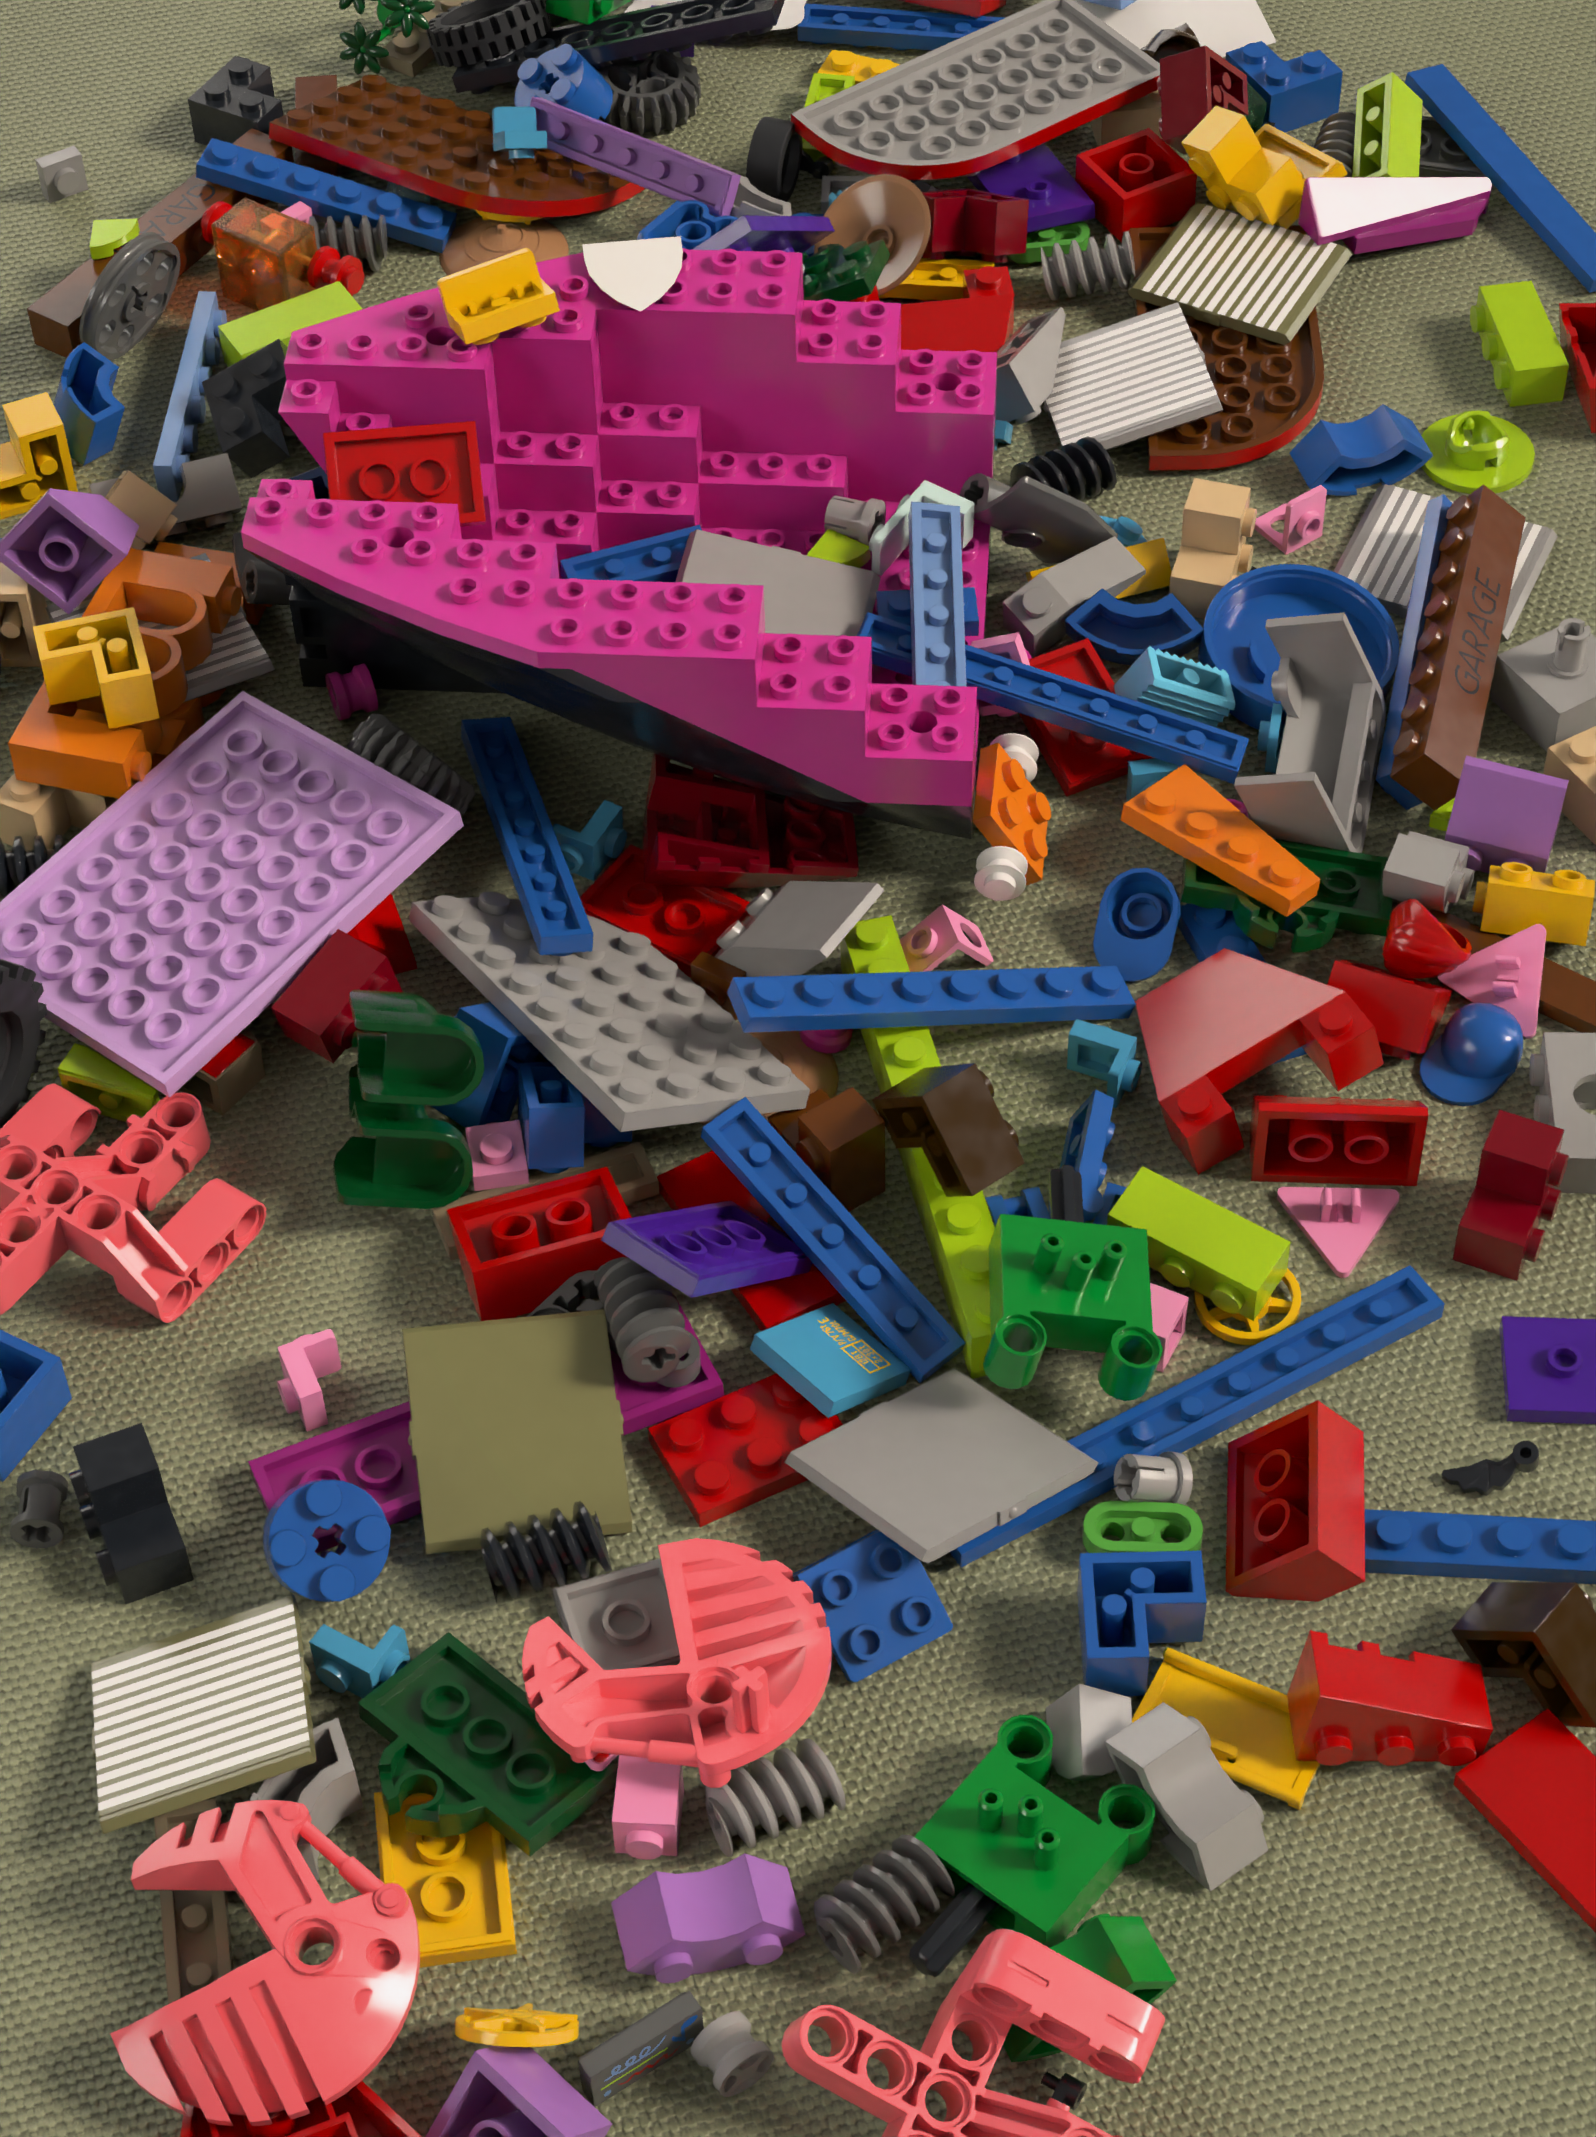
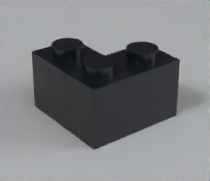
M234 56L188 99L195 142L206 146L211 138L233 144L251 128L269 135V122L284 116L282 102L274 96L270 66L239 56Z
M280 339L275 340L202 382L223 453H228L229 459L250 478L259 475L290 457L279 423L283 418L278 413L286 383L284 361L288 349Z
M142 1423L73 1446L79 1470L69 1473V1477L79 1503V1510L89 1539L102 1538L105 1549L95 1552L106 1586L118 1582L125 1604H129L193 1581L194 1578L186 1547L168 1503L159 1466Z

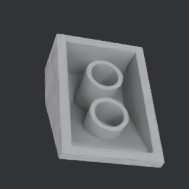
M789 881L773 893L766 887L746 906L745 910L750 914L748 919L743 924L739 920L735 921L716 940L721 949L714 957L746 971L747 977L802 975L825 960L885 890L878 883Z

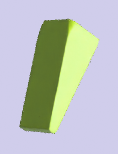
M75 1043L57 1068L62 1087L98 1107L101 1115L126 1122L132 1114L143 1117L160 1100L158 1090L81 1044Z

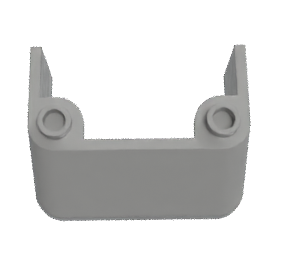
M1345 612L1267 619L1265 628L1281 658L1278 671H1274L1272 675V693L1276 701H1281L1287 714L1275 775L1236 777L1234 786L1247 808L1249 819L1272 838L1362 853L1386 718L1385 700L1381 687Z

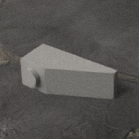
M1062 307L1026 321L998 350L996 420L1007 422L1016 420L1018 424H1022L1041 413L1040 405L1052 393L1066 316Z
M1114 536L1041 572L1004 600L1003 626L1010 633L1019 632L1024 648L1030 653L1032 658L1037 657L1067 635L1065 619L1103 588L1113 597H1116L1145 575L1146 569Z

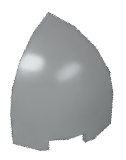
M1078 1684L1046 1707V1724L1050 1727L1053 1735L1052 1765L1058 1775L1070 1780L1088 1781L1097 1779L1116 1769L1105 1741L1132 1724L1131 1697Z

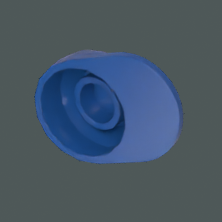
M1132 868L1117 875L1106 887L1102 897L1093 940L1095 957L1100 966H1117L1125 982H1139L1151 978L1165 966L1171 955L1176 927L1181 917V900L1175 886L1162 873L1149 868Z
M1480 1002L1464 1005L1450 1017L1442 1035L1423 1055L1419 1069L1420 1080L1423 1086L1438 1100L1452 1105L1472 1106L1487 1101L1511 1077L1521 1061L1523 1031L1514 1015L1497 1005Z

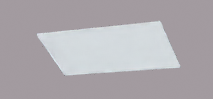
M1075 0L1139 49L1145 47L1162 29L1173 30L1185 23L1195 33L1201 46L1206 45L1222 58L1226 57V52L1244 47L1249 43L1263 41L1266 45L1276 43V39L1256 0H1137L1122 10L1083 0Z

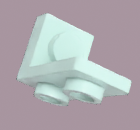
M924 480L912 495L907 494L902 498L896 513L885 525L880 524L874 530L869 542V550L872 551V571L881 576L909 545L908 514L911 501L960 506L962 549L973 538L975 503Z

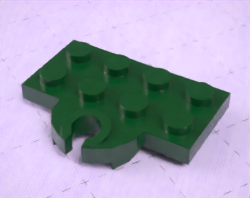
M882 239L868 244L867 241H859L847 248L840 244H826L818 248L819 252L810 257L806 251L803 252V265L805 267L803 273L804 300L819 301L830 299L848 302L871 294L890 257L884 240Z
M1274 839L1321 879L1317 896L1288 917L1218 878L1192 861L1183 858L1181 902L1194 904L1206 909L1218 908L1232 911L1235 923L1243 933L1265 947L1274 948L1278 930H1285L1294 934L1291 945L1293 953H1302L1323 947L1332 940L1336 928L1349 930L1360 935L1387 936V928L1392 912V898L1384 896L1382 889L1383 871L1388 861L1387 857Z
M449 1632L358 1702L360 1719L391 1743L384 1749L378 1763L384 1808L389 1816L400 1812L403 1801L412 1794L426 1793L434 1797L425 1804L411 1806L404 1814L406 1830L418 1835L442 1838L466 1833L482 1823L488 1822L530 1857L616 1786L618 1765L612 1761L603 1771H594L585 1762L576 1763L572 1761L571 1755L554 1743L543 1731L536 1720L534 1708L531 1709L529 1706L526 1692Z

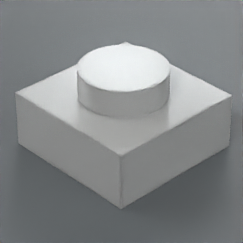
M75 146L35 159L42 194L49 203L88 190L82 155Z

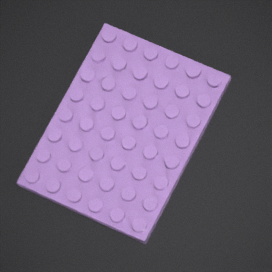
M242 691L146 774L142 782L138 781L0 902V959L25 966L24 968L31 969L36 973L34 981L42 983L44 989L38 1002L46 1004V1019L170 1098L286 991L337 929L346 934L352 930L464 826L460 811L381 767L375 766L372 762Z

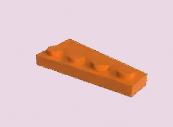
M1185 764L1123 804L1120 819L1122 822L1286 917L1317 896L1321 879Z

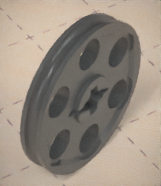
M148 232L132 239L114 255L97 278L84 305L79 327L82 343L85 342L107 359L114 360L125 355L146 337L164 312L178 280L180 254L174 244L165 241L157 233Z

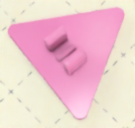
M1535 924L1472 954L1469 960L1459 965L1454 971L1437 977L1442 984L1471 1003H1491L1506 1009L1514 1015L1520 1024L1523 1037L1530 1039L1535 1036L1537 1029L1546 929L1541 924Z
M1281 1187L1277 1192V1200L1336 1276L1346 1278L1350 1275L1398 1204L1399 1193L1395 1189Z

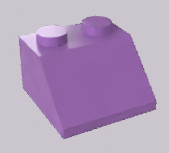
M50 488L0 540V562L67 614H70L127 556L140 525L102 495Z
M1466 755L1445 840L1470 847L1466 868L1474 871L1489 873L1490 865L1501 866L1505 862H1518L1532 867L1535 872L1545 873L1569 780Z
M491 2046L476 2050L473 2053L425 2137H605L612 2123L531 2047Z

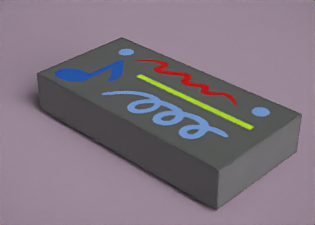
M690 1991L681 1993L579 2057L578 2065L582 2090L594 2107L692 2046L693 2041L704 2029L702 2007Z

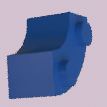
M85 342L77 346L67 357L53 404L64 425L70 457L80 462L83 466L113 450L125 409L112 393L119 367Z
M1384 404L1368 416L1353 422L1334 424L1320 420L1289 452L1310 489L1322 485L1327 489L1328 495L1335 496L1357 495L1356 489L1380 482L1382 485L1395 484L1418 470L1433 457L1432 452L1413 421Z
M1102 588L1065 619L1066 634L1074 642L1088 638L1100 658L1131 666L1149 646L1155 651L1159 648L1163 653L1167 651L1171 656L1176 654L1178 657H1181L1199 646L1204 631L1203 627L1173 593L1156 602L1132 604L1117 600Z

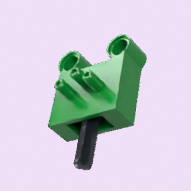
M1062 1165L1060 1169H1052L1048 1174L1049 1219L1009 1214L999 1215L988 1247L991 1341L983 1362L984 1370L989 1379L998 1386L1007 1389H1019L1028 1385L1033 1379L1045 1347L1105 1353L1098 1371L1100 1386L1115 1399L1123 1401L1136 1400L1147 1391L1163 1350L1159 1338L1153 1332L1147 1229L1084 1223L1081 1174L1074 1171L1071 1165Z
M1018 1715L1009 1718L1000 1727L997 1744L914 1836L933 1850L943 1863L951 1877L955 1892L954 1896H951L954 1900L910 1949L909 1959L925 1976L937 1977L985 1922H988L996 1929H1009L1022 1933L1048 1948L1061 1943L1127 1865L1139 1863L1148 1855L1152 1847L1155 1805L1151 1796L1144 1789L1133 1784L1112 1786L1103 1793L1099 1801L1097 1823H1095L1045 1788L1051 1778L1053 1735L1050 1727L1042 1719L1033 1715ZM1023 1751L1030 1752L1036 1756L1025 1759L1013 1754ZM1121 1820L1130 1821L1136 1824L1137 1827L1123 1829L1115 1826L1113 1823Z

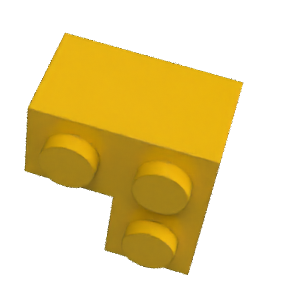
M1215 106L1181 142L1190 157L1188 160L1190 168L1202 178L1208 189L1206 191L1207 198L1218 209L1226 210L1227 208L1240 213L1247 220L1253 221L1256 219L1273 226L1303 194L1304 181L1291 157L1263 148L1246 117L1242 114Z
M45 392L2 405L11 441L0 444V520L28 512L50 488L78 492L64 425L48 393Z
M134 607L33 627L50 705L74 702L101 695L109 729L160 719L151 671Z

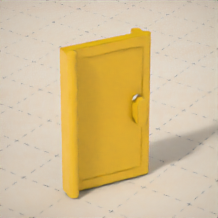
M1167 1647L1162 1653L1163 1662L1132 1718V1723L1162 1702L1185 1717H1195L1209 1734L1211 1739L1210 1749L1231 1780L1288 1803V1806L1300 1810L1305 1794L1320 1763L1317 1761H1296L1287 1695Z

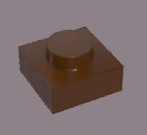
M702 951L691 963V980L696 985L702 987L705 993L723 1010L729 1012L736 1021L738 1018L727 991L733 977H747V972Z

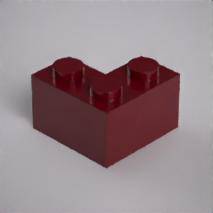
M1206 45L1160 59V76L1157 80V88L1161 97L1162 117H1160L1158 123L1162 141L1183 155L1187 154L1181 142L1215 106L1248 116L1247 75Z
M973 189L922 192L928 203L931 217L930 235L922 258L945 259L946 251H951V255L969 257L977 256V253H981L982 261L1007 262L1008 255L1026 253L1029 199Z
M337 929L274 1003L271 1009L285 1036L334 1064L345 1049L352 1047L353 1034L356 1030H359L354 1026L349 1002L350 992L352 990L403 991L387 956Z
M1499 1109L1482 1149L1475 1188L1458 1226L1452 1260L1516 1281L1519 1278L1525 1260L1533 1263L1536 1262L1545 1236V1231L1538 1228L1542 1219L1552 1222L1561 1190L1552 1187L1560 1186L1569 1159V1155L1560 1152L1564 1129Z

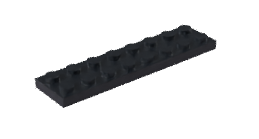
M682 0L603 17L589 25L575 23L552 28L543 37L537 38L535 42L524 44L523 48L518 50L512 49L508 54L503 56L496 55L491 60H480L476 64L468 65L466 63L463 66L457 67L452 79L457 93L471 91L472 94H482L492 90L498 84L510 82L511 86H517L520 80L517 75L518 69L525 60L529 58L537 59L545 52L558 48L563 44L571 45L595 69H600L610 65L613 60L628 57L630 61H637L649 57L654 51L668 49L669 52H680L691 47L692 43L708 40L710 44L722 43L738 33L748 32L749 35H760L776 26L785 0Z

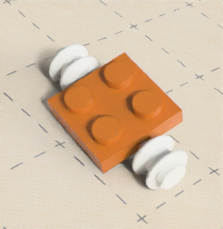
M1017 733L1000 735L989 746L980 750L973 823L992 847L983 850L977 857V872L974 877V884L979 893L995 901L1014 899L1024 892L1027 885L1041 881L1044 857L1048 854L1046 835L1048 820L1051 818V808L1046 796L1042 792H1037L1030 783L1037 774L1036 761L1039 756V750L1032 739Z

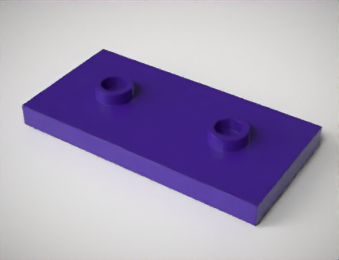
M1045 143L1000 164L982 170L975 176H967L978 191L1029 199L1027 233L1095 218V203Z
M743 215L692 250L733 249L736 251L761 252L781 250L803 253L835 232L829 218L822 216Z
M731 1200L609 1222L601 1240L690 1298L808 1273L813 1264L788 1235Z
M1502 1316L1499 1332L1507 1421L1596 1424V1319Z

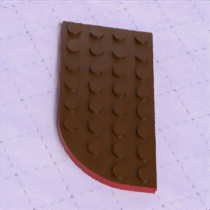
M365 75L355 83L339 87L337 91L325 97L316 98L312 103L299 109L290 110L286 115L269 122V139L445 202L488 213L522 217L580 215L615 206L646 189L548 149L534 151V159H509L508 151H493L492 118H490L488 113L478 110L469 111L457 107L455 102L449 99H434L422 95L421 91L414 87L393 85L386 82V78L379 75Z
M1291 225L1287 228L1288 230L1306 235V232L1300 225ZM1175 227L1130 228L1129 233L1135 263V277L1132 275V283ZM1134 299L1135 317L1162 308ZM1316 306L1291 342L1286 345L1221 325L1216 326L1183 314L1195 343L1198 342L1201 351L1205 354L1206 369L1220 399L1223 412L1146 437L1149 470L1210 469L1219 471L1229 466L1264 457L1285 446L1302 433L1318 410L1324 383V362Z

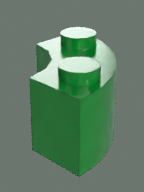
M1096 1915L1085 1921L1078 1928L1076 1934L1055 1946L1049 1947L1149 2004L1153 2003L1177 1982L1141 1916ZM1015 2024L1011 2025L1003 2043V2047L1011 2062L1034 2060L1063 2052Z

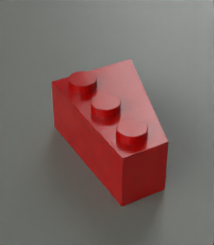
M1559 303L1560 346L1569 364L1568 369L1591 433H1596V303Z
M1310 1630L1287 1693L1296 1761H1317L1326 1766L1341 1765L1348 1761H1379L1386 1766H1399L1408 1762H1440L1446 1766H1461L1473 1762L1483 1754L1493 1731L1481 1665L1413 1651L1408 1656L1409 1660L1384 1656L1380 1653L1379 1644L1361 1641L1357 1645V1650L1329 1645L1327 1633Z

